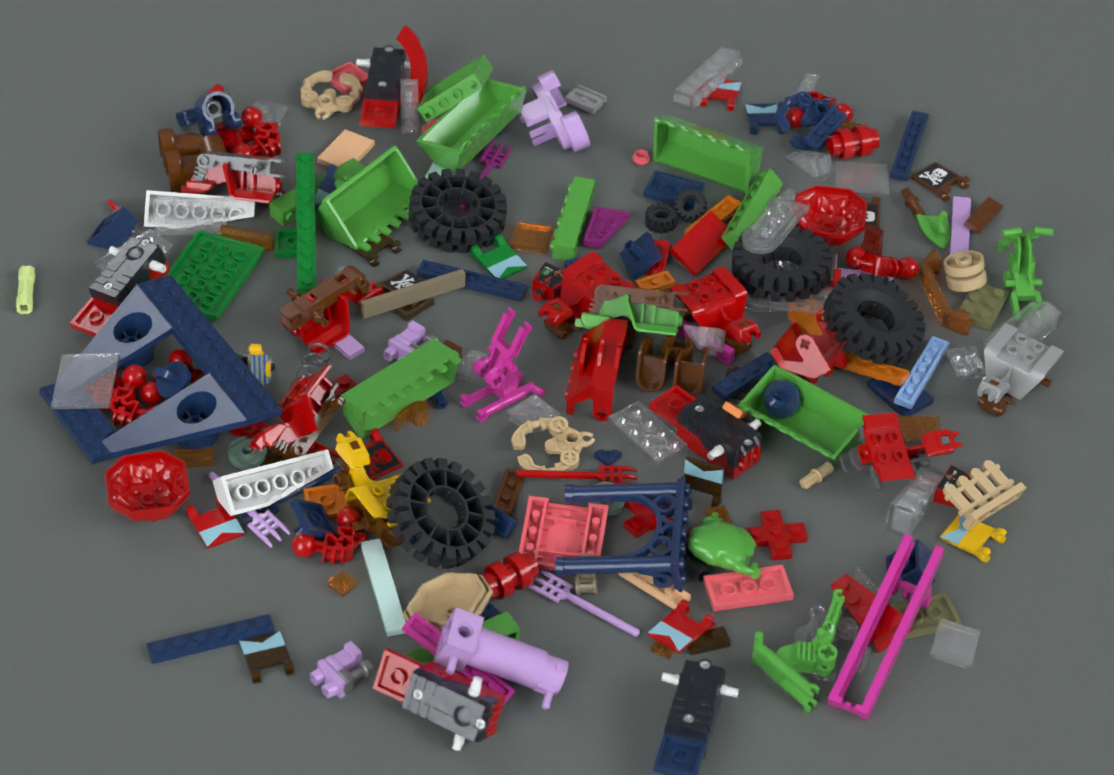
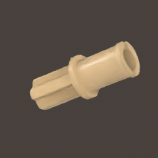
M825 462L817 469H812L808 475L800 479L801 488L808 489L816 483H821L823 478L833 473V465L830 462Z

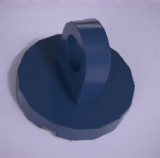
M178 361L170 362L163 369L155 368L152 375L157 379V391L167 399L188 387L191 382V372L188 370L187 365Z
M788 380L772 382L764 392L763 402L765 409L775 418L785 419L793 416L801 404L798 388Z

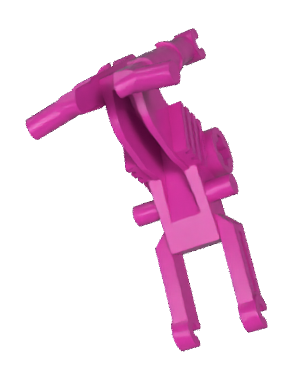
M508 307L507 310L509 312L507 314L502 313V318L491 339L492 345L487 349L489 352L488 357L477 359L472 366L473 372L481 378L485 377V382L488 385L469 395L462 394L460 396L462 399L460 404L464 408L484 397L486 398L492 393L499 397L496 402L477 410L479 415L476 418L480 422H484L489 415L503 410L505 407L523 399L531 392L541 397L546 394L544 389L536 386L533 382L518 387L519 381L523 379L524 374L518 370V367L512 361L514 357L519 355L527 335L532 330V325L525 321V327H519L510 345L504 339V336L516 314L511 307Z

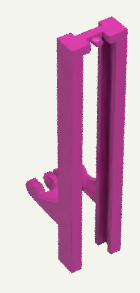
M908 534L904 535L828 697L829 705L857 714L858 717L865 720L869 719L921 605L925 608L930 606L932 601L931 583L944 557V548L936 545L918 585L916 586L901 580L902 571L915 546V542L912 541L913 536ZM899 589L903 590L902 598L904 600L909 598L910 603L863 704H856L853 707L849 702L843 703V698L891 595L896 596Z

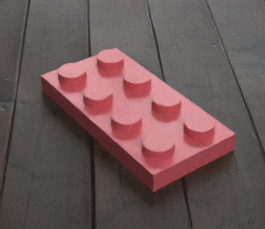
M776 565L758 568L762 569L758 579L737 572L704 576L703 582L713 612L793 600L794 594L784 566Z

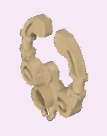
M323 70L312 74L307 79H304L303 86L300 88L301 104L304 107L316 110V118L320 119L322 116L323 120L332 116L336 111H352L353 106L361 98L360 93L363 92V87L354 75L342 73L340 83L352 86V92L349 93V96L342 95L337 98L334 89H326L322 95L318 96L311 88L317 82H331L332 71Z
M561 416L554 418L540 417L539 420L534 421L526 420L514 432L511 438L513 450H523L526 445L525 436L528 433H532L534 428L541 427V430L549 429L550 434L554 437L545 442V451L548 454H560V462L554 463V467L545 468V465H535L532 457L528 454L520 455L517 457V462L521 470L573 471L579 466V454L582 448L590 446L595 442V439L591 438L593 433L578 432L570 428L566 418ZM588 436L591 439L589 441H584L583 437Z

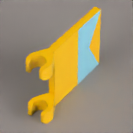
M958 515L942 533L940 540L974 554L982 562H988L990 560L988 555L991 553V550L982 546L990 536L998 543H1004L1006 540L1004 536L1007 534V531L1003 528L990 527L981 522L966 530L962 526L966 518L964 515Z

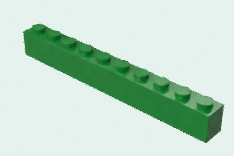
M296 152V292L300 294H306L316 287L314 153Z

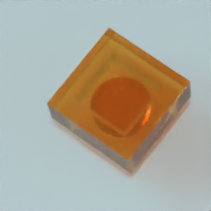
M343 570L328 581V587L342 597L357 586V580Z

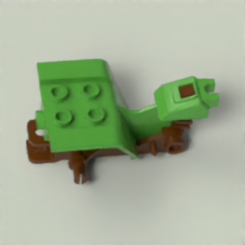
M601 284L596 287L594 298H592V301L595 303H590L593 308L589 307L591 313H582L581 318L575 319V326L592 329L605 320L609 321V318L624 315L632 321L636 331L676 336L678 327H682L683 316L679 315L680 311L688 312L689 308L675 307V294L690 296V292L675 290L667 292L657 289L650 290Z

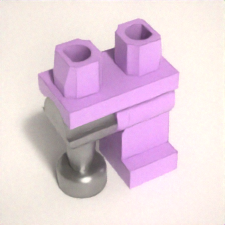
M412 320L405 331L388 340V348L384 350V359L389 362L393 359L399 360L430 340L438 339L433 334L425 337V327Z
M352 641L344 644V649L338 653L327 656L324 660L321 659L317 662V669L310 673V681L315 686L324 682L325 684L322 685L323 694L327 698L337 695L341 699L345 696V693L353 690L356 680L362 676L365 678L372 676L374 668L368 660L362 661V651Z

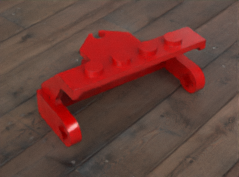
M823 308L817 312L815 318L823 333L822 336L803 333L799 324L794 322L790 324L770 350L780 368L802 375L813 384L817 383L818 376L822 374L825 377L831 376L834 371V364L842 369L848 366L845 355V347L848 342L839 344L834 339L837 332L830 333L826 326L828 321L821 319L825 311Z
M609 318V321H603L582 335L579 349H575L574 360L576 362H572L571 373L573 375H569L568 386L570 388H566L565 399H567L566 414L573 415L576 403L591 399L593 400V417L602 422L611 419L613 391L621 356L625 354L627 347V320Z

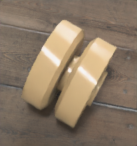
M960 251L946 257L944 269L947 274L948 288L952 291L967 292L985 285L987 275L984 269L983 254L977 251Z

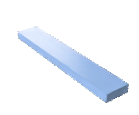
M934 336L931 337L912 368L910 377L903 383L895 396V404L908 409L913 408L947 351L950 342Z

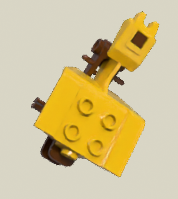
M348 431L346 437L342 433L338 434L335 450L342 458L340 460L342 464L339 465L342 470L337 471L333 475V482L336 486L340 487V491L344 492L346 501H351L364 517L361 521L353 523V529L358 531L360 529L367 530L372 527L386 547L392 548L401 545V537L396 539L392 532L397 523L388 522L387 513L392 509L386 507L387 498L391 495L388 493L391 485L396 482L395 480L401 474L380 481L369 479L363 466L370 464V456L362 439L358 438L352 431Z

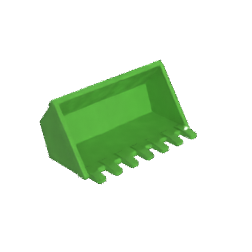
M671 115L654 118L653 161L743 193L748 192L759 172L763 147Z
M394 145L355 176L344 174L342 175V180L337 179L334 183L337 189L322 200L323 203L315 211L326 237L355 250L359 248L369 251L371 246L366 243L367 241L379 243L381 237L376 234L379 232L385 235L391 234V229L387 227L389 224L400 227L402 222L397 219L399 216L407 220L409 219V212L406 210L409 209L410 195L414 185L418 186V180L397 146Z
M434 338L340 395L345 399V404L342 405L343 414L355 431L356 436L361 439L371 434V429L383 427L454 383L457 364L462 361L459 353Z
M776 364L771 367L737 406L741 410L749 412L752 416L765 421V423L778 428L779 431L792 436L794 439L807 444L808 447L836 461H840V456L849 453L851 448L862 444L859 442L860 435L857 427L864 426L862 416L869 415L797 375L780 368ZM777 380L790 381L798 388L800 393L799 399H801V404L798 411L793 416L785 419L775 418L770 415L765 409L763 402L766 388Z

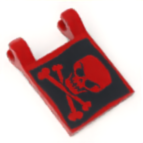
M377 428L371 429L369 439L373 443L365 446L370 456V464L363 467L368 478L375 480L402 468L403 463L383 440Z

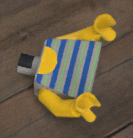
M251 343L248 346L249 353H236L263 386L271 382V372L275 370V363L271 361L270 355H264L262 344Z

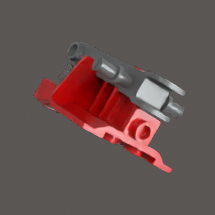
M206 151L197 157L198 165L195 167L197 170L194 171L196 174L193 175L195 178H191V181H186V184L181 186V193L202 194L212 190L217 184L226 182L232 199L270 203L274 196L285 193V190H282L280 178L286 177L287 173L275 171V162L285 163L288 161V158Z
M897 413L863 415L864 426L857 427L860 435L859 442L862 444L851 448L849 453L842 454L840 461L843 471L846 473L870 470V480L874 483L875 491H881L884 489L882 482L916 479L915 466L918 469L929 466V457L951 455L956 449L962 447V442L958 443L954 440L959 435L958 431L943 429L921 435L922 440L916 439L908 444L907 437L902 435Z

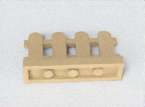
M986 460L982 465L984 472L978 468H973L969 473V477L972 480L965 476H960L956 481V485L959 488L952 484H947L943 489V493L946 495L944 497L946 501L950 500L959 510L958 514L960 516L964 515L966 520L962 526L969 530L1019 499L1027 487L1022 482L1014 486L1012 478L1008 479L1003 474L999 464L995 465L992 461ZM989 476L998 487H995L987 477ZM975 484H976V485L981 489V491L985 494L984 496H983L982 493L974 486ZM962 492L969 498V500L972 502L971 504H970L969 501L961 494Z

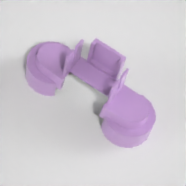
M551 70L537 76L538 83L531 86L536 100L524 104L521 112L518 114L522 115L519 117L521 123L525 122L527 127L545 119L549 121L548 124L529 132L531 138L546 132V134L533 139V145L536 146L556 137L563 150L571 148L576 153L590 147L589 137L578 113L573 111L563 116L559 109L567 105L558 89L561 85L554 71Z

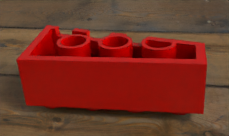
M846 573L830 584L833 592L836 589L843 590L841 596H845V601L842 606L861 629L876 594ZM887 604L870 640L878 653L890 646L904 616L889 604Z

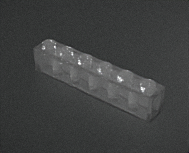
M723 45L675 89L674 105L690 111L699 106L703 98H707L712 91L716 90L728 76L732 75L741 66L742 51Z

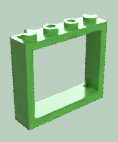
M485 55L479 56L428 88L417 108L426 122L434 119L484 87L493 70ZM475 82L479 85L476 89L473 86Z

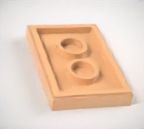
M344 130L317 158V163L330 167L331 164L339 166L352 158L359 162L375 146V141Z

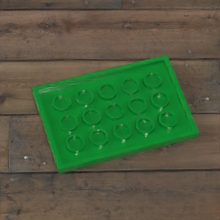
M198 230L171 266L170 272L167 275H171L208 320L217 322L265 254L264 247Z

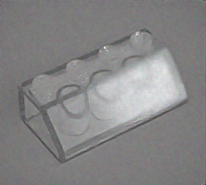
M1030 302L1005 323L1017 328L1018 332L1039 342L1059 326L1062 312L1050 302ZM1005 323L984 338L981 343L986 347Z

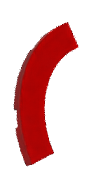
M404 25L396 40L400 42L408 56L410 85L401 109L411 118L415 119L419 112L417 108L423 99L425 88H427L428 64L425 50L419 42L420 39L409 26Z

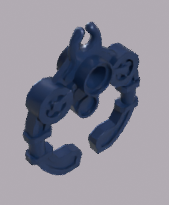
M805 91L788 96L784 102L777 104L778 108L775 114L776 127L781 133L790 129V123L785 117L788 106L791 108L795 106L799 110H804L800 122L804 127L817 125L835 103L831 102L830 98H823L820 101L813 99ZM795 134L789 141L797 150L814 151L803 143L804 138L798 134Z

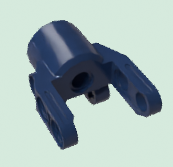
M220 91L203 94L197 99L193 108L176 113V119L180 127L198 124L202 137L217 135L213 119L219 116L222 117L224 125L228 130L242 126L239 114L236 111L234 112L236 107L230 93L225 94ZM210 105H213L215 108L213 114L208 110Z

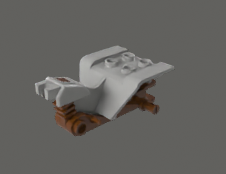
M1005 323L984 349L986 378L981 381L978 387L977 395L980 398L977 405L995 416H1003L1008 404L1016 405L1015 402L1011 401L1014 397L1021 400L1038 383L1049 388L1052 381L1045 378V376L1064 354V350L1053 345L1049 347L1018 332L1017 328Z

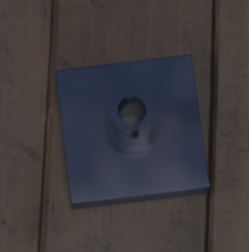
M648 232L644 233L636 241H627L624 245V250L619 253L630 276L634 280L663 258L651 234Z
M297 498L290 502L300 523L293 530L295 536L303 532L306 535L324 539L326 533L337 536L322 504Z

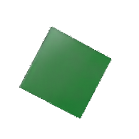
M276 229L275 258H296L295 229Z

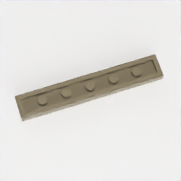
M463 269L363 300L361 301V315L366 319L465 287V272Z

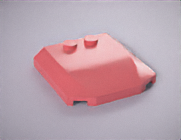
M529 496L519 552L521 554H532L538 563L539 569L555 571L556 556L576 557L581 554L601 556L609 505L589 503L587 508L549 503V498Z

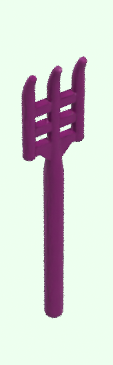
M494 139L491 140L479 159L480 162H484L486 165L479 175V180L487 176L491 168H502L511 152V145L506 153L503 154L500 152L503 142L500 143L495 151L491 149ZM463 201L460 210L466 211L469 203Z

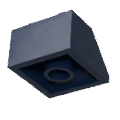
M123 206L100 222L87 243L108 250L111 246L122 248L128 242L127 238L135 232L136 229L134 227L138 220Z
M919 539L914 541L915 546L901 574V580L916 586L933 553ZM896 552L886 557L887 571Z

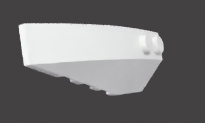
M146 190L144 227L185 229L254 217L255 202L235 200L227 196Z
M324 450L221 476L212 482L218 501L230 516L273 504L332 470L333 465L329 451Z

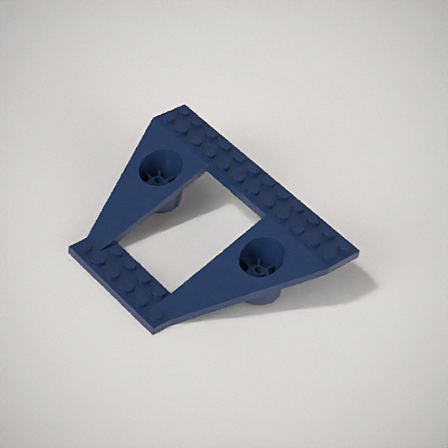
M171 275L137 284L58 383L40 388L41 397L92 465L112 458L174 443L187 449H204L216 442L219 432L248 426L282 415V408ZM173 334L204 372L205 376L116 432L84 389L120 366L126 368L135 364L144 367L150 364L154 359L155 344Z

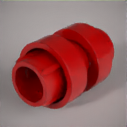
M867 125L854 126L852 132L849 128L837 129L833 136H828L827 138L829 155L831 157L838 156L840 160L852 159L855 154L858 157L870 156L872 151L880 146L878 131L875 128L869 129Z
M514 552L504 557L503 563L495 561L485 566L484 573L480 575H483L492 589L491 598L502 600L513 595L515 588L523 590L531 586L534 578L539 575V566L532 554Z

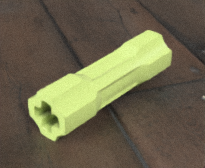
M30 265L19 268L16 307L17 312L20 314H30L33 311L35 268Z

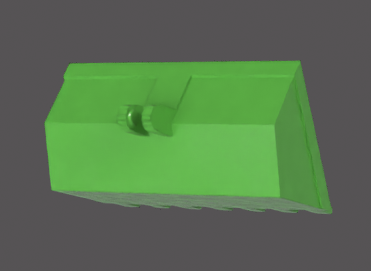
M487 79L482 89L451 107L416 142L436 165L444 169H451V172L456 174V168L462 169L521 112L527 89L524 85L518 87ZM477 83L474 85L475 89L479 87Z

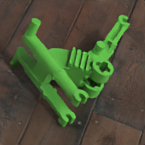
M1034 226L1028 232H1022L1021 227L1002 230V240L996 241V245H998L997 252H1004L1007 247H1010L1011 243H1014V253H1009L1008 269L1004 270L1003 282L1005 287H1012L1013 289L1009 300L1015 325L1022 324L1018 301H1034L1037 321L1039 324H1046V314L1044 313L1041 294L1034 289V286H1042V279H1035L1034 268L1036 262L1032 254V244L1040 235L1053 236V228Z
M842 589L834 591L826 620L821 628L817 630V634L812 642L798 641L796 644L781 647L775 654L763 644V633L761 631L755 633L751 664L753 666H760L786 693H789L801 703L804 711L807 713L811 712V706L816 708L817 701L813 698L814 693L811 691L818 694L819 687L816 684H810L798 672L814 674L816 670L817 674L823 677L833 674L837 659V649L832 644L840 617L842 616L841 608L845 601V596H841Z

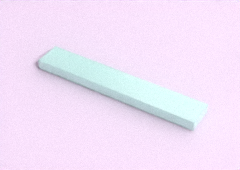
M381 539L361 542V550L387 637L405 634L401 629L406 621Z

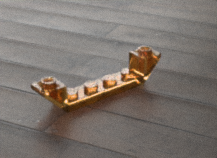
M932 249L920 264L919 280L941 326L968 336L969 329L972 327L971 317L967 315L965 309L952 311L951 307L947 305L945 294H942L940 284L935 279V275H939L940 267L943 266V260L938 255L936 249Z

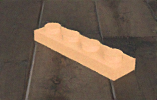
M616 573L674 610L682 599L688 602L691 599V594L684 590L678 592V589H674L673 584L668 588L657 587L653 583L652 576L637 573Z

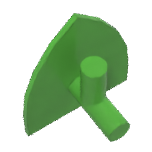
M942 211L939 216L916 215L917 221L925 235L935 245L944 249L951 238V229L947 219L948 213Z

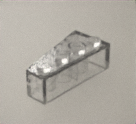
M921 468L915 474L916 479H911L891 502L890 511L885 520L888 522L886 531L900 537H904L905 534L912 535L933 503L936 487L943 476Z

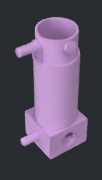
M456 607L443 626L433 662L446 666L448 674H453L455 670L462 672L465 666L469 665L534 689V691L544 694L541 707L545 710L550 709L552 697L558 694L565 680L568 661L549 655L545 650L483 628V617Z

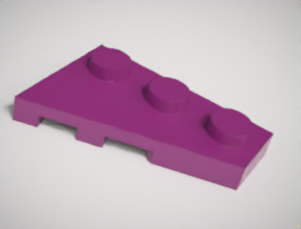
M595 206L583 240V246L601 249L630 218V212Z

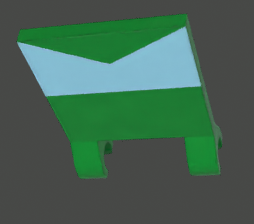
M501 234L494 236L496 239L494 245L497 248L485 254H482L478 245L470 247L472 250L470 256L476 259L491 276L505 279L527 269V265L509 247Z

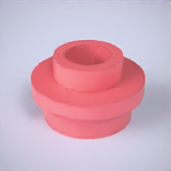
M640 149L635 151L632 160L638 165H645L649 163L650 156L646 150Z

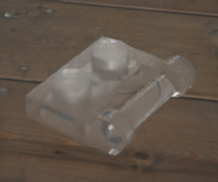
M976 346L946 350L945 356L958 381L986 378L985 366L978 355L979 350ZM969 357L972 358V360L974 361V363H975L977 369L974 368V366H973V364L971 363Z

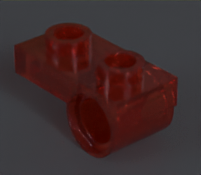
M868 223L864 230V241L860 247L867 253L882 256L884 230Z

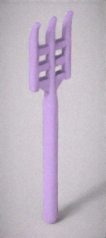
M215 472L209 474V479L212 481L219 478ZM255 510L246 512L253 518V522L249 523L248 527L270 548L273 545L266 535L271 533L279 541L282 540L275 531L277 527H280L288 535L291 534L288 528L269 510L264 514H258Z
M539 572V574L550 578L548 581L534 578V581L544 585L542 588L535 585L527 587L556 603H559L562 599H568L577 606L635 637L640 634V630L571 594L570 589L573 588V585L549 572Z

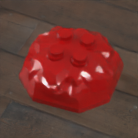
M814 185L795 195L792 222L794 226L800 227V233L808 229L813 231V237L816 235L821 236L824 239V243H828L831 246H841L859 236L865 229L867 202L851 189Z
M163 450L124 455L105 472L109 506L116 513L126 516L131 521L156 522L157 520L168 519L190 495L185 461Z

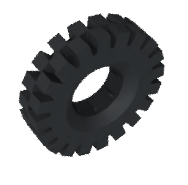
M456 168V175H452L451 169H442L441 176L435 171L428 174V179L425 177L421 178L418 181V186L414 185L410 195L409 222H411V228L414 233L418 232V237L423 242L429 239V245L436 249L443 243V251L451 253L453 246H457L458 253H467L468 246L472 247L474 245H478L481 250L482 245L486 248L493 244V240H496L494 236L504 231L507 215V199L505 194H501V188L497 184L492 185L490 178L484 176L479 180L480 173L472 170L468 177L465 176V169ZM461 200L471 204L475 208V212L468 216H453L446 213L441 208V205L447 201Z
M776 224L775 230H772L770 225L761 226V232L754 228L748 231V235L742 234L733 246L732 275L744 286L747 293L751 295L756 291V297L765 299L770 294L771 301L780 302L781 296H785L786 302L796 301V295L801 300L810 298V293L816 295L821 292V288L825 289L831 277L832 251H830L829 244L824 243V239L819 235L813 237V231L808 229L800 233L799 226L791 225L789 231L785 230V224ZM774 260H786L795 263L798 267L783 271L771 269L765 264Z
M854 273L849 274L846 278L842 277L835 284L823 305L825 310L823 318L824 321H828L826 326L829 332H837L834 339L839 344L847 341L848 344L845 347L847 351L853 354L858 349L859 358L867 361L872 356L873 363L880 365L884 361L887 365H895L897 361L902 363L907 358H910L925 335L926 323L922 322L924 320L922 311H916L919 307L914 300L906 301L909 296L908 293L903 289L895 292L896 284L888 281L885 286L883 285L882 277L874 275L871 280L869 274L860 273L859 276ZM858 311H865L876 315L884 322L888 331H880L870 327L861 319Z
M432 457L425 458L421 462L417 461L395 480L396 482L391 485L388 492L391 495L387 498L386 507L392 510L387 513L389 523H397L392 529L395 538L397 539L402 536L406 538L401 546L407 552L413 547L416 549L413 555L415 559L422 562L428 557V566L437 568L442 564L443 569H452L455 565L459 567L466 564L487 547L491 541L489 537L494 534L495 526L491 523L496 520L495 510L487 509L493 504L490 495H480L486 489L482 482L479 481L474 485L471 483L475 474L469 469L461 474V464L453 461L448 465L447 459L439 457L435 461H433ZM439 495L451 502L458 515L457 527L446 528L433 519L428 509L429 496Z

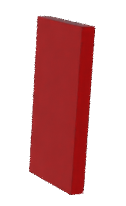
M711 210L669 252L695 277L727 245L721 238L727 226Z

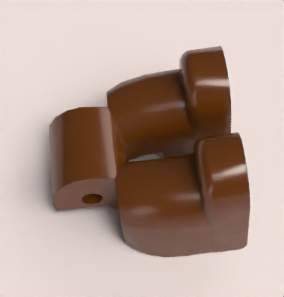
M172 128L158 129L160 156L163 157L166 174L169 176L171 192L181 193V186L186 184V181H191V178H195L193 175L196 174L194 171L197 170L195 167L198 165L197 157L206 151L227 153L222 138L217 135H207L201 138L199 134L195 133L174 134Z
M667 335L663 340L660 357L652 354L654 338L645 336L638 351L635 376L638 387L646 392L658 391L664 383L667 366L671 362L675 363L673 386L678 385L693 397H697L703 386L709 347H703L702 360L698 364L693 363L697 340L689 339V336H687L685 343L677 342L676 336Z

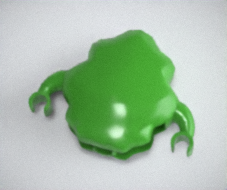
M713 512L711 516L704 517L701 520L700 526L694 527L690 531L688 549L695 557L712 566L749 575L754 579L759 578L762 569L757 568L758 564L754 562L748 567L750 556L754 555L756 543L745 529L723 522L722 518H718L719 514Z

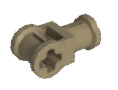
M581 554V555H579V556H595V555H592V554ZM577 574L575 579L576 594H598L597 574Z

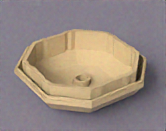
M454 572L444 573L423 583L419 587L403 615L406 621H408L416 612L442 632L444 624L456 607L480 616L493 592L483 575Z

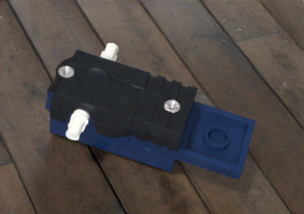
M702 659L699 662L686 660L680 675L663 672L661 681L677 685L664 727V734L654 763L653 772L665 775H698L702 759H705L722 698L725 695L737 698L739 689L725 685L726 671L724 668L711 665L712 663L708 659Z

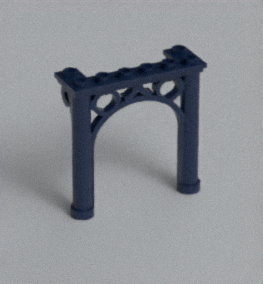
M681 476V479H677V482L577 486L565 484L564 496L566 504L636 502L646 506L653 512L657 520V526L650 541L639 550L629 554L576 557L556 556V577H566V575L637 573L652 576L653 583L657 587L668 588L673 584L674 589L682 592L683 584L687 583L686 571L682 570L685 567L682 554H686V545L683 540L687 539V529L684 525H688L689 510H692L693 507L692 498H688L690 496V484H686L685 476ZM674 515V521H670L667 519L668 517ZM671 532H673L672 540L666 536ZM664 544L668 546L663 552L655 551L658 545Z

